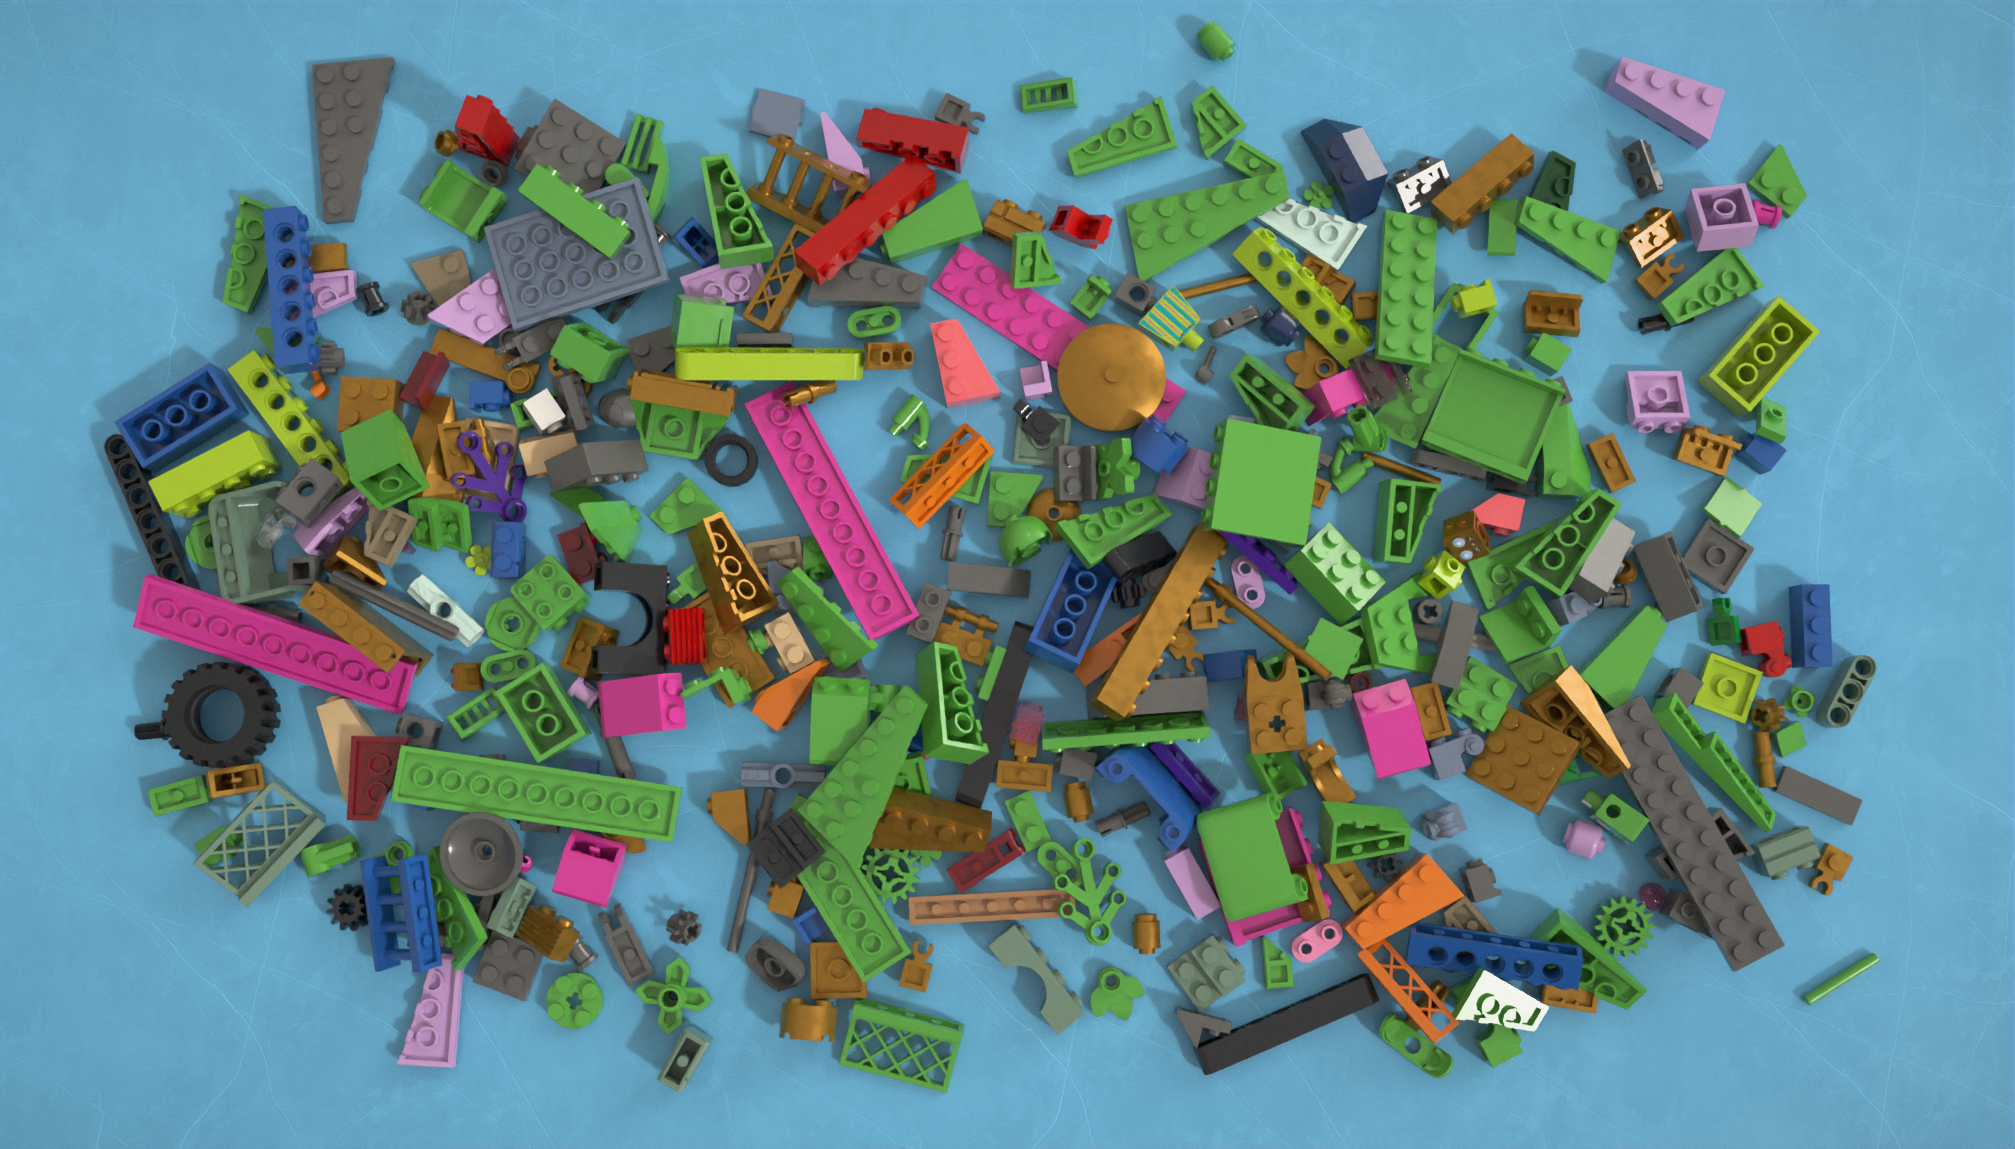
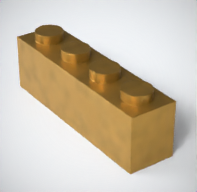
M1511 133L1431 201V215L1452 234H1455L1459 229H1465L1479 212H1485L1490 208L1493 200L1500 195L1507 194L1517 180L1525 178L1531 173L1534 168V152Z

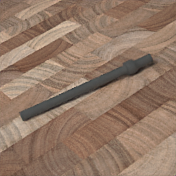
M765 788L761 807L760 809L757 808L755 816L757 824L753 838L765 830L768 823H771L773 816L771 808L775 789ZM751 852L749 853L727 946V951L734 953L738 952L759 863Z

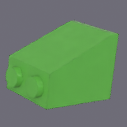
M391 409L340 433L350 481L379 511L430 488L406 427Z
M815 676L811 700L809 764L837 765L870 727L869 679L833 678L830 676Z

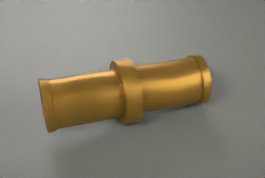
M819 380L814 383L806 382L802 384L801 388L783 393L782 401L784 406L787 405L786 408L788 410L804 403L812 404L817 402L818 398L835 393L837 385L835 380Z
M1770 732L1752 733L1755 750L1753 763L1757 765L1759 788L1777 787L1774 770L1776 756L1772 755Z

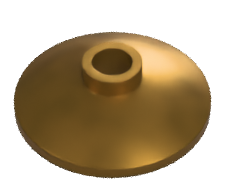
M1047 488L1035 494L1030 500L1026 516H1035L1048 526L1054 535L1051 542L1064 540L1055 529L1057 522L1063 520L1070 521L1081 515L1077 501H1054V488ZM1051 509H1056L1059 512V516L1051 518L1048 512Z

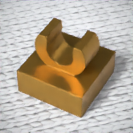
M482 663L453 664L454 668L450 669V673H454V683L451 684V688L455 689V691L483 690V677L480 671Z

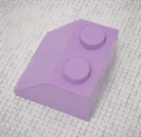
M1188 447V453L1169 477L1164 476L1165 470H1161L1154 493L1159 498L1202 512L1208 497L1205 495V486L1207 480L1211 477L1212 468H1209L1211 453Z

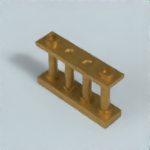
M780 133L769 137L767 143L776 147V151L764 181L750 186L746 195H748L749 199L814 233H817L831 221L822 216L821 209L834 178L849 185L836 216L854 202L858 191L864 193L873 185V183L866 180L867 177L858 171L850 172L794 143V138L787 134ZM787 153L801 161L788 193L782 195L774 191L773 185ZM812 166L824 172V176L811 207H805L798 203L797 197L808 170Z

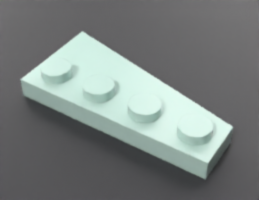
M1292 199L1287 200L1262 216L1259 215L1254 218L1307 254L1309 253L1330 264L1335 271H1338L1367 227L1361 223L1356 224L1345 220L1346 218L1338 215L1333 216L1321 212L1318 208L1304 206Z

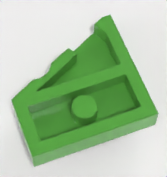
M1780 144L1773 149L1746 183L1747 188L1772 207L1775 205L1781 206V215L1786 219L1792 216L1807 197L1783 146Z
M1038 231L1013 233L1010 286L1014 289L1061 284L1060 276L1056 274L1053 267L1054 262L1051 254L1046 250L1047 245L1044 237Z
M991 471L987 526L1005 528L1003 524L1007 519L1014 515L1020 518L1042 482L1043 475Z
M687 477L649 516L671 536L685 529L694 528L702 519L722 512V510Z

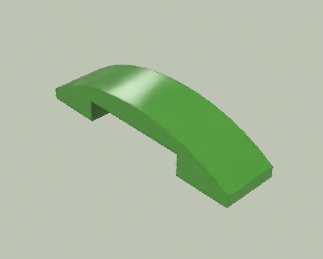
M655 137L648 161L652 169L657 171L648 201L653 223L658 222L663 212L670 184L668 153L662 139L659 137Z

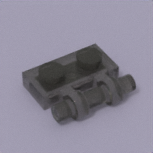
M1375 349L1355 356L1348 361L1371 410L1396 400L1398 396L1394 389L1399 387L1403 396L1413 392L1409 384L1411 380L1407 373L1404 374L1400 364L1374 359ZM1384 366H1389L1394 377L1393 380L1389 379Z

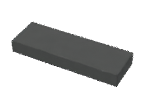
M1782 766L1776 781L1777 787L1773 788V792L1847 825L1853 824L1862 802L1861 799L1787 766Z

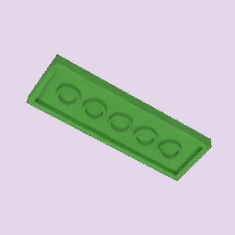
M1385 210L1382 214L1374 359L1428 368L1431 364L1437 219L1392 210Z
M1203 711L1130 716L1118 722L1111 718L1040 723L1043 750L1053 753L1062 752L1065 748H1076L1077 750L1085 751L1092 749L1093 746H1104L1105 748L1112 749L1120 747V744L1145 746L1148 742L1159 741L1160 744H1173L1176 740L1187 739L1188 742H1201L1204 738H1211L1210 726Z
M806 819L803 823L826 853L797 877L862 982L865 983L912 951L861 869H856Z

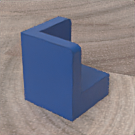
M816 906L792 920L806 945L830 930Z

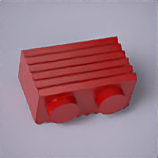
M668 609V616L663 617L664 632H669V643H665L664 646L665 659L670 660V665L707 664L705 609Z

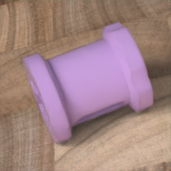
M583 676L578 677L567 693L570 697L575 696L583 702L588 710H592L600 701L599 690L587 682L586 677Z

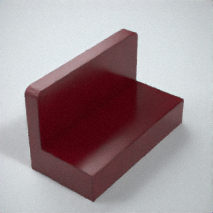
M423 351L399 395V399L402 402L424 411L427 410L450 367L445 353L439 351L437 356Z

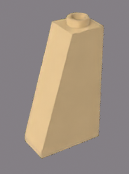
M336 695L324 699L325 704L317 706V711L343 800L348 802L351 736L376 735L354 701L342 698L341 695Z

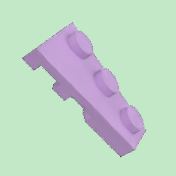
M718 263L682 276L680 281L686 295L726 299V304L750 303L765 277V273L761 263L720 269V264ZM768 285L767 293L770 297L773 296V294L770 289V286Z

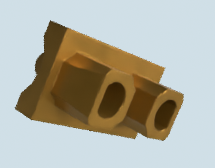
M864 342L866 353L864 370L909 369V365L914 363V350L909 348V342Z

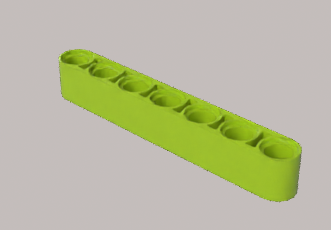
M681 347L675 349V378L681 380L863 379L864 350L857 348Z

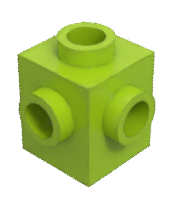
M1444 550L1437 556L1431 555L1422 566L1424 571L1418 584L1439 600L1458 588L1463 580L1461 575L1465 566Z

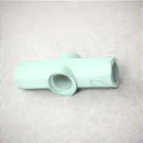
M422 574L409 586L407 593L430 614L459 628L457 638L464 645L470 647L482 636L485 629L468 615L458 602L452 600L426 575ZM445 604H449L451 613L448 617L443 618L441 608Z

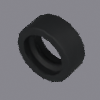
M724 434L716 437L708 445L705 452V466L708 473L719 484L727 487H738L747 483L755 475L758 467V455L753 445L745 437L737 434ZM737 445L747 455L746 468L736 476L724 475L716 466V455L724 446Z

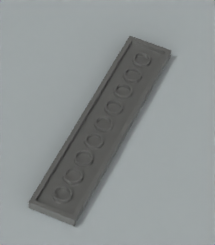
M1639 695L1605 713L1604 716L1631 765L1629 769L1623 771L1620 775L1641 812L1650 820L1648 822L1650 828L1731 971L1736 972L1785 946L1643 696Z

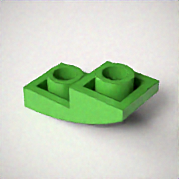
M1518 199L1493 200L1489 211L1488 256H1515L1517 225L1514 222L1517 215Z

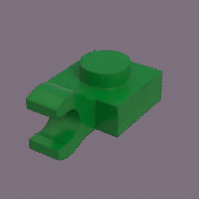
M1730 597L1712 599L1715 618L1707 619L1711 646L1742 643L1738 615L1730 616L1732 609Z

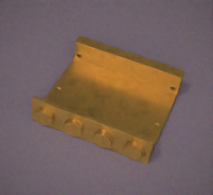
M315 581L298 603L387 673L403 657L418 662L415 676H418L434 656L433 653L363 599L335 585Z

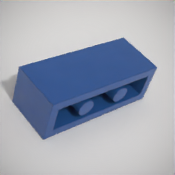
M1801 584L1789 587L1792 668L1833 667L1830 585Z

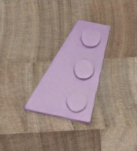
M354 270L313 274L314 281L310 283L311 292H313L316 300L313 318L358 299L356 294L357 278ZM298 285L292 286L288 294L294 293ZM300 311L293 313L290 320L298 318Z

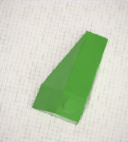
M627 501L587 502L578 505L590 531L601 544L604 543L607 551L610 554L617 553L614 556L617 562L629 563L642 529L639 523L642 520V516L636 505L631 506Z
M1559 907L1538 926L1532 939L1581 946L1583 965L1579 988L1595 994V997L1628 1010L1647 992V989L1579 923ZM1547 964V965H1545L1544 967H1546V968H1554V967H1556L1557 965H1555V964Z

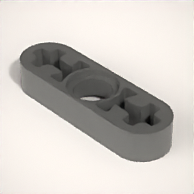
M1412 450L1409 463L1415 467L1475 481H1487L1489 473L1487 470L1457 458L1425 450Z

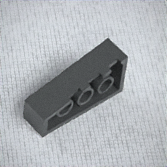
M1197 672L1180 673L1181 678L1171 679V673L1154 675L1155 680H1150L1151 682L1147 690L1142 695L1138 694L1134 701L1137 707L1132 715L1209 710L1207 676L1197 677ZM1100 684L1085 687L1088 719L1108 717L1089 704Z

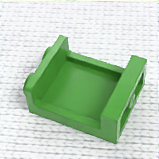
M447 159L444 164L439 165L436 169L435 178L430 186L425 187L421 192L419 205L425 211L480 244L486 235L484 227L494 223L509 199L494 186L490 187Z

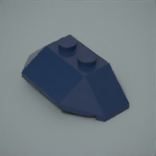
M1323 119L1302 130L1301 134L1328 184L1333 188L1334 195L1348 221L1356 223L1375 213L1388 172L1362 126Z

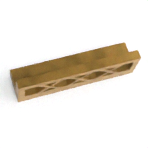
M796 223L742 315L743 319L759 326L765 333H778L809 280V277L797 268L793 242L798 233L808 238L812 237L815 233ZM793 257L795 261L793 270L782 273L780 268L782 261ZM780 280L781 291L779 294L769 297L767 293L768 285ZM767 304L769 312L763 321L752 316L756 306Z

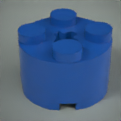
M1153 415L1151 419L1145 418L1130 437L1131 446L1137 450L1134 455L1140 461L1158 473L1162 469L1165 470L1164 476L1169 477L1188 453V440L1177 431L1172 434L1165 428L1166 423Z

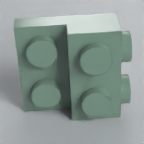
M1211 933L1167 965V968L1199 1012H1202L1220 997H1225L1246 981L1242 976L1246 970L1237 958L1231 961L1226 951L1229 950V947L1221 936L1215 938Z

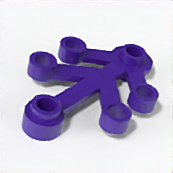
M473 431L460 433L456 439L457 448L463 453H468L485 480L468 477L465 473L457 472L450 478L452 487L455 489L471 488L495 493L501 503L484 501L481 496L472 495L466 499L465 504L468 505L469 511L472 512L488 511L500 514L504 522H522L527 515L526 504L521 500L524 482L528 477L524 465H514L510 469V477L513 479L510 495L505 489L509 459L514 452L513 446L508 442H500L495 446V454L498 458L494 472L480 451V436ZM465 437H468L471 442L467 448L463 445ZM503 445H505L508 448V452L506 455H503L501 453V447ZM518 468H521L523 471V475L520 478L516 476ZM458 476H462L464 480L461 486H458L456 483ZM475 498L479 501V506L476 509L471 505L472 500ZM511 506L516 508V513L513 516L509 514Z

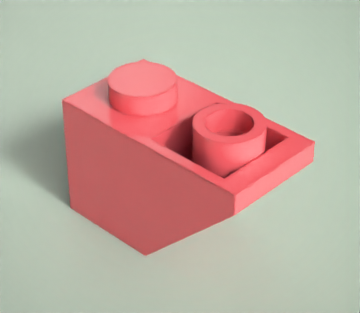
M1498 493L1468 512L1474 510L1484 528L1492 529L1493 534L1509 537V534L1519 531L1525 499Z

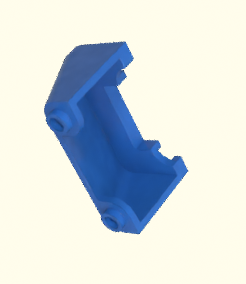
M1120 744V747L1113 748L1094 766V769L1102 777L1113 783H1120L1133 774L1166 811L1158 819L1161 825L1157 839L1168 851L1174 852L1185 841L1197 824V815L1202 813L1201 805L1194 801L1190 792L1182 783L1175 780L1168 767L1156 759L1148 745L1133 746L1131 744Z

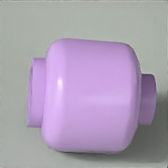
M1578 819L1574 824L1569 822L1562 843L1566 844L1567 852L1590 860L1594 857L1595 853L1601 855L1607 839L1602 838V828L1600 826Z

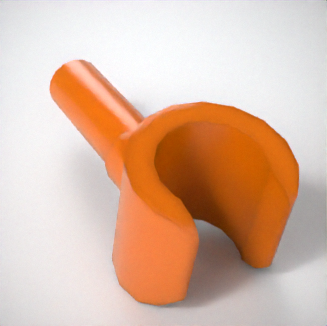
M318 370L311 371L315 384L309 390L315 397L322 400L330 393V388L322 380Z

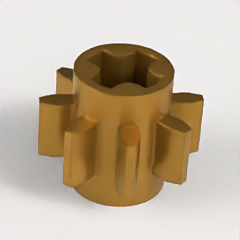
M1769 698L1766 701L1764 699L1755 700L1757 706L1749 711L1752 719L1750 723L1760 726V732L1768 731L1769 729L1771 731L1779 730L1780 726L1778 723L1787 720L1784 717L1783 709L1785 706L1775 704L1776 698Z

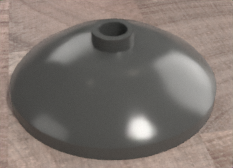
M473 812L458 818L446 829L440 843V861L446 876L457 888L471 895L489 896L503 891L516 879L522 866L523 850L516 831L507 821L491 813ZM486 845L491 847V854L486 851Z

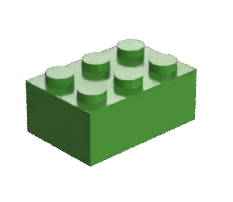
M1330 522L1306 542V546H1302L1284 564L1288 571L1339 625H1342L1356 614L1386 583Z
M541 663L495 692L537 763L548 762L592 734L552 666L548 663Z

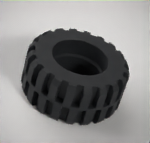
M227 662L204 663L197 665L196 670L189 669L183 673L184 679L182 681L176 680L172 684L171 688L175 690L173 694H166L164 702L168 703L167 711L162 710L161 719H167V725L163 726V731L165 735H171L172 737L168 743L173 749L180 750L179 756L183 759L192 760L193 764L201 767L227 768L254 761V756H261L267 750L265 747L267 743H273L276 735L272 734L273 730L280 727L281 720H276V712H281L280 704L274 701V698L278 695L275 689L268 687L270 682L264 676L258 675V671L250 667ZM219 689H228L234 691L241 699L244 707V721L234 737L220 742L212 740L206 735L201 726L200 712L204 701L209 695Z

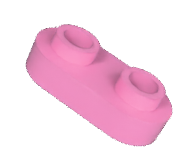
M1329 918L1319 920L1293 938L1290 945L1292 955L1301 962L1315 960L1341 941L1343 935L1341 926ZM1328 928L1333 930L1331 938H1326L1324 935L1325 930ZM1306 943L1309 944L1310 951L1308 953H1302V945Z

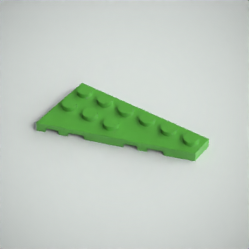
M1284 171L1125 205L1139 279L1144 282L1149 281L1150 278L1165 272L1176 263L1191 257L1222 239L1223 236L1233 230L1243 227L1259 215L1262 216L1289 200Z
M904 686L798 810L856 869L861 867L865 850L871 843L875 826L884 812L898 778L896 776L900 766L906 759L908 754L906 752L913 736L916 735L928 706L909 686Z

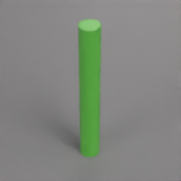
M1872 952L1803 996L1805 1002L1808 1005H1812L1879 963V958Z

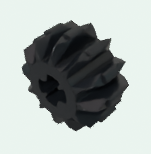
M350 883L345 884L343 890L337 888L333 891L335 898L331 897L327 900L333 908L326 910L325 913L329 915L334 914L330 923L334 925L340 922L339 929L342 931L348 927L351 931H356L359 925L362 927L368 925L364 892L362 893L363 887L361 884L355 885L354 888ZM352 902L354 904L353 912L348 911L347 907H350L348 903Z

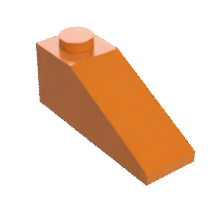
M827 659L818 660L766 690L763 689L754 699L756 705L751 712L775 731L786 729L813 690L815 676L821 677L831 662Z

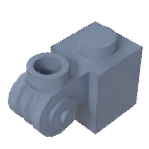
M1573 591L1544 603L1558 625L1564 626L1592 614V611L1596 610V607L1602 603V598L1593 604Z
M1470 727L1455 732L1456 738L1446 740L1444 736L1429 741L1430 746L1427 747L1431 761L1429 767L1434 780H1443L1465 772L1466 769L1461 758L1462 753L1478 755L1483 751L1484 742L1482 738L1473 734Z
M1450 802L1420 813L1422 817L1420 827L1425 837L1429 836L1430 840L1437 841L1445 837L1449 839L1454 837L1456 833L1467 830L1457 803Z

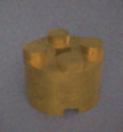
M788 998L787 1003H782L779 1029L780 1038H785V1033H790V1039L822 1041L824 1036H829V1042H835L838 1007H833V1001L816 1000L815 1005H805L806 999Z

